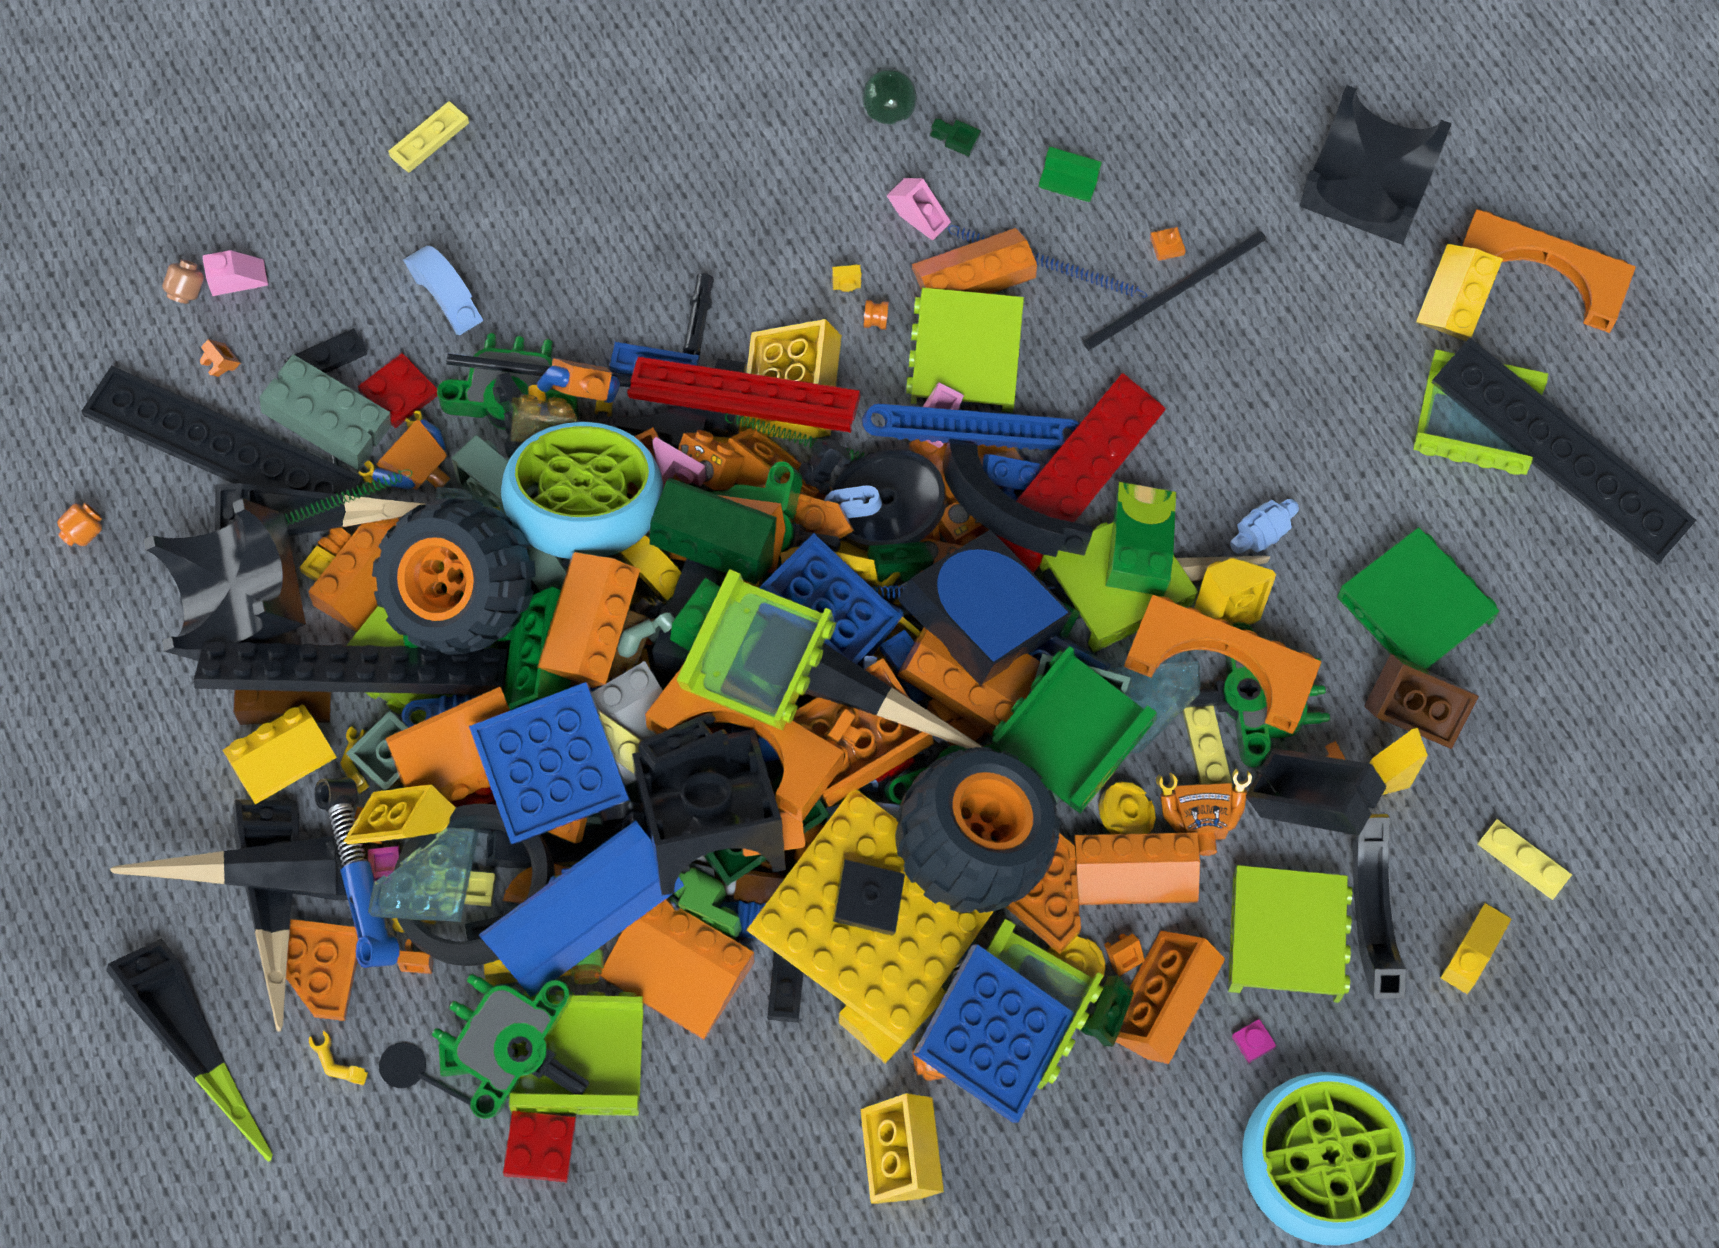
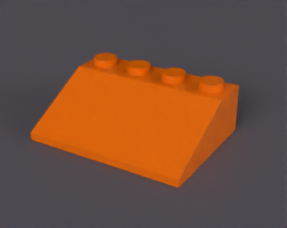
M924 627L899 669L897 676L992 735V732L1002 720L1007 722L1013 715L1011 710L1015 703L1021 697L1024 699L1028 697L1031 690L1030 687L1036 678L1040 661L1028 653L1013 661L1009 668L980 686L951 656L946 646Z
M884 658L865 669L909 698ZM819 697L799 708L792 720L799 725L805 724L809 726L817 736L824 739V734L840 711L847 709L855 715L850 725L858 729L862 734L857 742L852 745L845 742L842 738L837 742L844 751V765L821 795L828 807L845 798L848 793L860 789L934 744L933 736L880 716Z
M500 687L385 738L404 788L432 784L452 803L462 800L467 795L481 788L490 787L469 726L510 711Z
M665 899L622 931L599 976L624 992L636 993L637 996L643 997L644 1004L704 1040L753 966L754 952L680 908V910L675 911Z

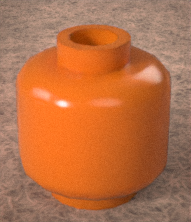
M75 503L58 519L57 525L61 530L58 535L69 546H72L74 543L82 547L87 546L102 530L100 523L102 517L87 503L83 505Z

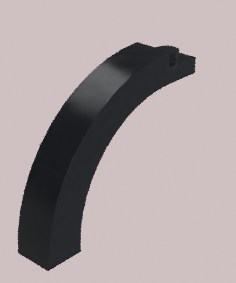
M949 439L942 460L945 480L956 500L975 520L987 529H991L998 536L1040 554L1056 557L1058 551L1085 555L1093 534L1092 526L1053 518L1018 503L999 489L988 477L980 463L977 444Z
M632 812L613 824L584 830L582 842L573 843L549 832H545L541 836L547 844L554 864L572 867L634 821L638 822L646 834H648V826L644 822L645 813ZM497 829L487 836L485 866L502 868L532 867L529 853L522 842L514 845L511 844L507 832Z
M1371 814L1359 836L1356 835V840H1353L1354 902L1360 955L1366 981L1373 999H1405L1406 967L1402 962L1397 947L1390 905V817L1388 814Z

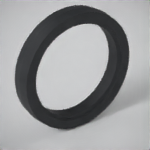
M469 804L455 808L449 818V825L441 833L410 838L399 855L391 883L394 913L407 937L420 950L431 957L459 966L483 965L497 961L499 958L482 939L451 941L438 937L428 931L418 915L415 892L418 877L430 855L448 839L462 832L480 828L497 829L507 832L497 805ZM541 834L521 841L529 853L532 864V881L526 900L548 885L552 876L556 877L552 855Z

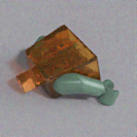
M628 610L607 680L612 681L625 673L626 670L629 671L637 666L647 637L655 644L660 629L664 633L669 631L675 618L670 613L665 612L655 619H651Z

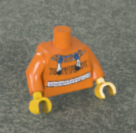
M1235 769L1233 771L1232 779L1236 784L1234 788H1232V783L1177 786V778L1171 772L1169 773L1170 783L1168 785H1163V778L1160 774L1156 777L1157 785L1163 789V792L1160 794L1163 817L1177 833H1198L1199 855L1211 856L1216 854V840L1226 839L1228 832L1236 828L1245 809L1247 790L1244 788L1252 780L1248 770L1247 778L1243 782H1239L1236 779L1238 770Z

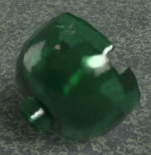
M895 69L881 70L872 75L865 84L862 97L863 107L867 110L869 117L879 123L889 125L896 124V121H901L902 119L904 121L908 119L915 111L917 101L914 83L906 74Z

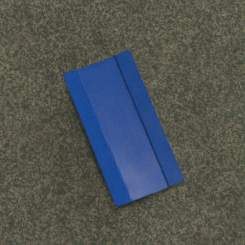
M634 821L571 868L562 869V874L559 877L552 876L548 885L479 934L481 939L492 949L530 997L538 993L547 982L556 980L672 895L662 896L652 841L637 821ZM679 876L675 883L674 893L684 886Z

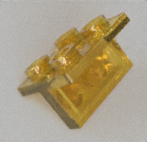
M520 395V398H512L511 404L514 411L510 439L511 441L525 442L528 438L544 429L560 424L577 422V417L571 405L566 403L567 401L564 399L549 398V401L537 400L538 398L532 395Z

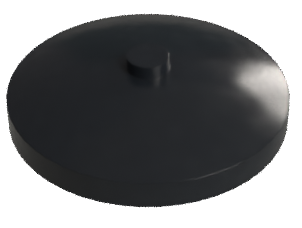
M899 449L882 450L858 459L841 473L832 489L834 491L859 486H872L878 490L882 502L879 511L869 516L848 518L854 531L843 537L851 545L868 551L869 546L920 542L940 522L947 501L943 478L937 467L920 454ZM866 498L864 504L869 503V499L871 498Z

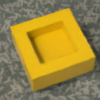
M860 265L832 267L833 290L850 292L861 288Z
M316 546L299 567L300 571L312 580L317 581L336 556Z

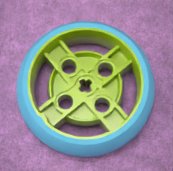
M573 422L544 429L528 438L517 448L503 474L501 498L506 516L512 521L511 525L513 528L521 530L528 543L538 550L566 559H571L574 552L607 557L628 549L650 530L651 518L663 491V481L660 469L651 452L631 434L605 424ZM536 481L539 483L537 489L538 496L531 499L525 492ZM629 482L634 483L639 489L632 499L626 497L627 484Z
M1334 1072L1308 1073L1279 1085L1268 1093L1255 1108L1248 1121L1243 1139V1170L1248 1188L1254 1200L1274 1224L1294 1237L1307 1242L1322 1245H1344L1375 1235L1398 1216L1405 1206L1413 1186L1416 1168L1415 1148L1410 1130L1403 1116L1382 1092L1363 1080L1349 1075ZM1331 1100L1342 1102L1357 1109L1378 1130L1368 1132L1353 1117L1334 1111ZM1296 1104L1300 1119L1287 1131L1281 1150L1266 1152L1267 1137L1272 1124L1285 1109ZM1313 1122H1323L1327 1127V1132H1317L1313 1127ZM1359 1145L1363 1147L1367 1157H1357L1352 1150V1146ZM1325 1152L1328 1153L1329 1157L1334 1156L1335 1160L1332 1164H1329L1328 1160L1324 1161L1322 1159ZM1290 1159H1301L1305 1164V1170L1298 1171L1294 1169ZM1390 1163V1179L1384 1195L1373 1208L1362 1213L1358 1197L1370 1186L1375 1175L1376 1166ZM1290 1184L1306 1200L1323 1205L1327 1218L1313 1215L1299 1208L1283 1194L1278 1186ZM1330 1184H1340L1345 1194L1343 1196L1335 1195L1330 1189Z

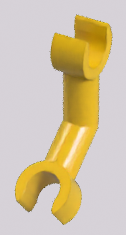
M351 726L346 732L348 744L340 765L346 776L354 780L357 791L361 794L370 786L346 753L367 732L362 729L360 736L355 739L357 730Z
M323 1031L325 1042L321 1046H316L313 1039L309 1036V1045L318 1053L326 1075L346 1079L351 1083L365 1084L368 1073L364 1072V1068L335 1064L330 1051L332 1041L325 1031Z

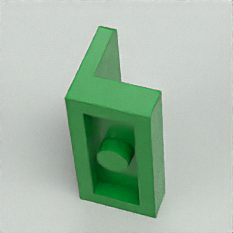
M1049 146L1038 187L1090 202L1100 176L1102 162Z

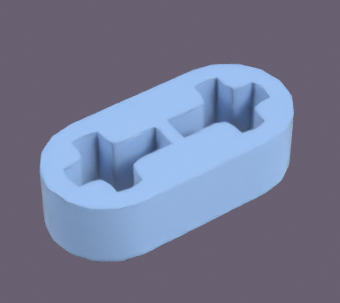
M872 486L838 489L831 491L825 497V501L842 502L840 505L847 518L873 515L879 511L882 505L878 490ZM866 498H871L869 499V503L864 504Z

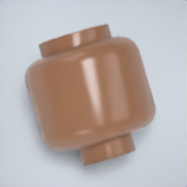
M181 259L180 264L172 263L169 265L162 285L169 299L188 304L189 300L197 299L204 275L197 270L198 265L196 263Z

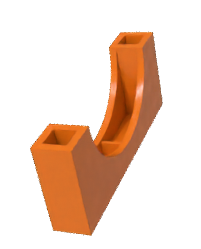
M1479 209L1475 211L1462 244L1463 247L1475 248L1503 259L1502 263L1513 260L1534 261L1561 272L1576 286L1582 296L1585 306L1583 324L1608 333L1611 332L1617 321L1636 266L1628 264L1624 260L1614 259L1601 254L1599 251L1589 250L1569 240L1553 237L1544 231L1528 228L1516 221H1509L1495 216L1491 212Z
M1152 595L1125 661V668L1152 678L1156 669L1165 660L1181 652L1208 650L1227 655L1243 664L1259 681L1267 703L1264 723L1293 734L1301 718L1322 661L1315 659L1309 653L1289 649L1279 641H1269L1261 638L1251 630H1241L1233 627L1223 619H1213L1203 615L1198 609L1185 608L1175 604L1170 598Z
M681 667L646 712L647 729L660 734L709 712L715 716V722L732 723L750 730L755 729V732L774 748L783 766L782 782L775 793L778 808L802 822L844 765V751L841 747L830 739L824 740L817 736L814 730L805 724L799 725L794 721L791 723L786 722L783 730H780L683 690L676 680L682 669ZM726 678L721 688L723 694L774 715L778 708L772 709L765 705L757 695L753 693L747 694L738 689L737 685L728 678Z

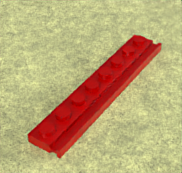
M644 357L637 358L630 381L631 386L627 391L628 397L631 399L849 433L852 431V423L855 420L861 398L860 390Z

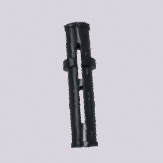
M700 273L696 276L694 295L690 297L689 302L691 312L683 347V353L699 356L701 353L700 349L707 311L712 305L710 295L714 277L709 274Z

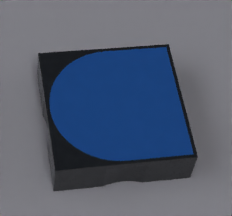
M991 529L912 577L899 598V601L946 646L951 656L980 686L1009 668L1018 657L1033 652L1057 636L1072 614Z

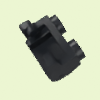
M824 438L823 440L816 441L813 447V456L808 463L803 462L800 465L798 472L801 474L805 484L816 487L821 494L827 496L831 491L829 481L832 477L830 473L836 464L843 468L852 459L846 447L841 446L834 439Z

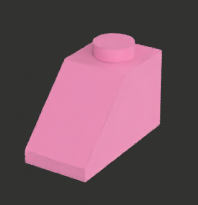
M904 178L887 195L899 216L931 240H934L951 223L924 179Z
M232 250L202 256L206 280L212 296L268 286L263 259Z

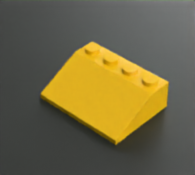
M826 319L751 332L746 373L836 387L842 335ZM755 418L754 426L759 418ZM741 419L739 433L747 430V421L744 427H742ZM759 419V428L762 422L765 421L764 430L769 422L770 430L775 424V432L781 426L780 435L782 430L786 428L785 437L789 429H791L790 438L794 431H796V439L800 432L802 433L801 439H803L805 434L807 435L806 439H809L810 436L812 438L831 436L830 429ZM767 427V430L765 431L764 435L768 437H773V430L770 433V435H768Z

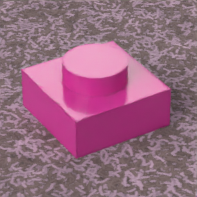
M399 846L368 849V862L371 863L375 882L392 880L395 865L400 855Z
M1260 1019L1232 1035L1233 1040L1248 1063L1270 1052L1277 1046Z

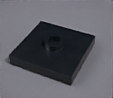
M845 859L842 862L832 921L893 936L896 933L905 874Z

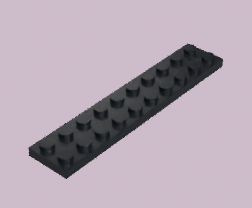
M1470 337L1433 378L1432 384L1516 452L1532 456L1531 464L1656 565L1664 559L1696 522L1693 516Z
M112 365L81 411L83 416L234 484L244 483L329 494L337 493L338 495H342L341 492H343L344 495L349 496L346 491L348 490L350 496H354L352 487L357 495L359 492L357 485L361 489L362 483H365L363 476Z
M203 642L194 676L195 689L483 695L500 687L504 693L508 651L507 649L486 648L465 654L448 655L440 651L432 652L421 647L407 648L405 646Z

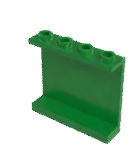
M1419 527L1342 585L1337 596L1340 602L1390 654L1415 663L1427 670L1484 624L1487 623L1490 626L1500 612L1494 600L1489 596H1485L1477 588L1475 581L1457 567L1454 559L1450 555L1445 554L1436 545L1434 538L1424 533Z
M1069 646L1064 653L1059 651L1053 657L1049 664L1051 669L1045 676L1040 674L1034 680L1030 687L1032 692L1026 699L1021 697L1015 703L1011 710L1013 715L1007 722L1002 720L992 732L994 736L992 742L993 747L999 752L1007 751L1018 756V760L1030 768L1032 766L1043 777L1041 781L1048 790H1052L1053 794L1081 814L1156 722L1157 712L1148 705L1143 709L1074 656V649Z

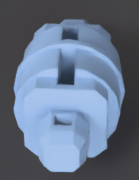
M1287 499L1280 504L1270 500L1260 507L1253 509L1250 514L1237 524L1239 534L1231 540V549L1237 554H1241L1250 548L1258 553L1277 543L1292 528L1290 519L1298 513V503L1293 499Z

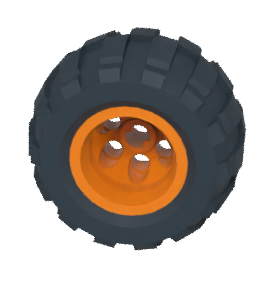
M461 497L438 499L424 505H418L399 518L400 521L396 523V526L387 531L378 546L382 550L380 557L376 558L373 562L372 577H376L378 590L374 592L378 607L384 608L388 615L386 621L398 634L407 635L408 641L412 642V644L432 652L440 651L448 655L478 651L490 647L498 639L504 638L520 622L522 618L521 612L529 608L534 590L530 587L531 578L536 576L535 560L530 561L526 548L530 545L521 530L514 529L511 526L512 521L498 509L492 506L485 507L482 502ZM440 561L444 564L443 571L439 569ZM461 570L463 571V574H464L463 580H462V578H461V576H460V571H461ZM442 583H445L447 586L446 593L441 587ZM464 592L462 599H460V593Z
M974 747L965 751H954L932 762L926 770L917 776L903 796L896 820L898 822L895 834L897 854L904 859L903 867L905 869L903 871L911 883L916 882L923 889V895L935 904L942 902L949 905L951 911L970 913L974 910H977L979 913L999 910L1009 906L1012 902L1024 898L1041 881L1051 866L1054 858L1053 852L1056 850L1059 841L1060 819L1055 816L1057 803L1052 790H1047L1041 779L1043 777L1032 766L1029 768L1020 762L1018 756L1007 751L1003 753L993 752L990 747ZM991 837H994L997 842H994Z

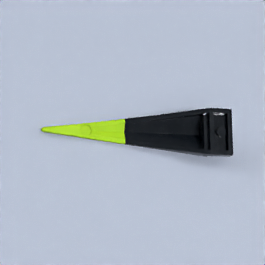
M161 938L108 963L106 971L122 991V998L267 1161H271L272 1153L247 1109L216 1047L180 962L164 940Z

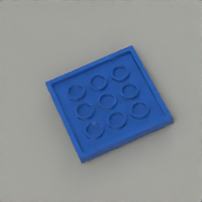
M587 682L469 726L510 843L513 845L630 801Z
M978 944L972 945L913 1054L1012 1123H1019L1075 1013Z

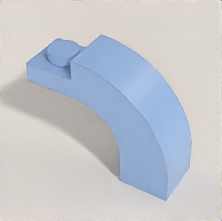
M426 245L403 259L416 283L426 287L434 296L457 335L465 333L483 321L471 300L472 295L466 285L438 250Z

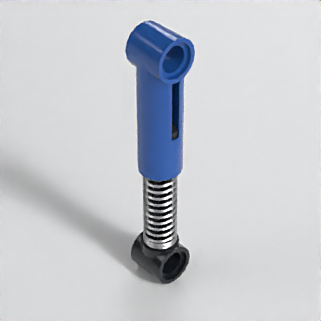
M352 778L320 779L315 786V801L320 809H326V812L330 815V820H332V829L335 830V840H337L336 844L338 845V850H340V859L344 866L340 872L358 936L356 944L357 961L363 968L395 965L399 957V943L394 935L389 934L371 863L364 859L365 854L362 853L364 849L361 848V843L347 844L344 841L356 821L353 818L352 807L357 800V786Z

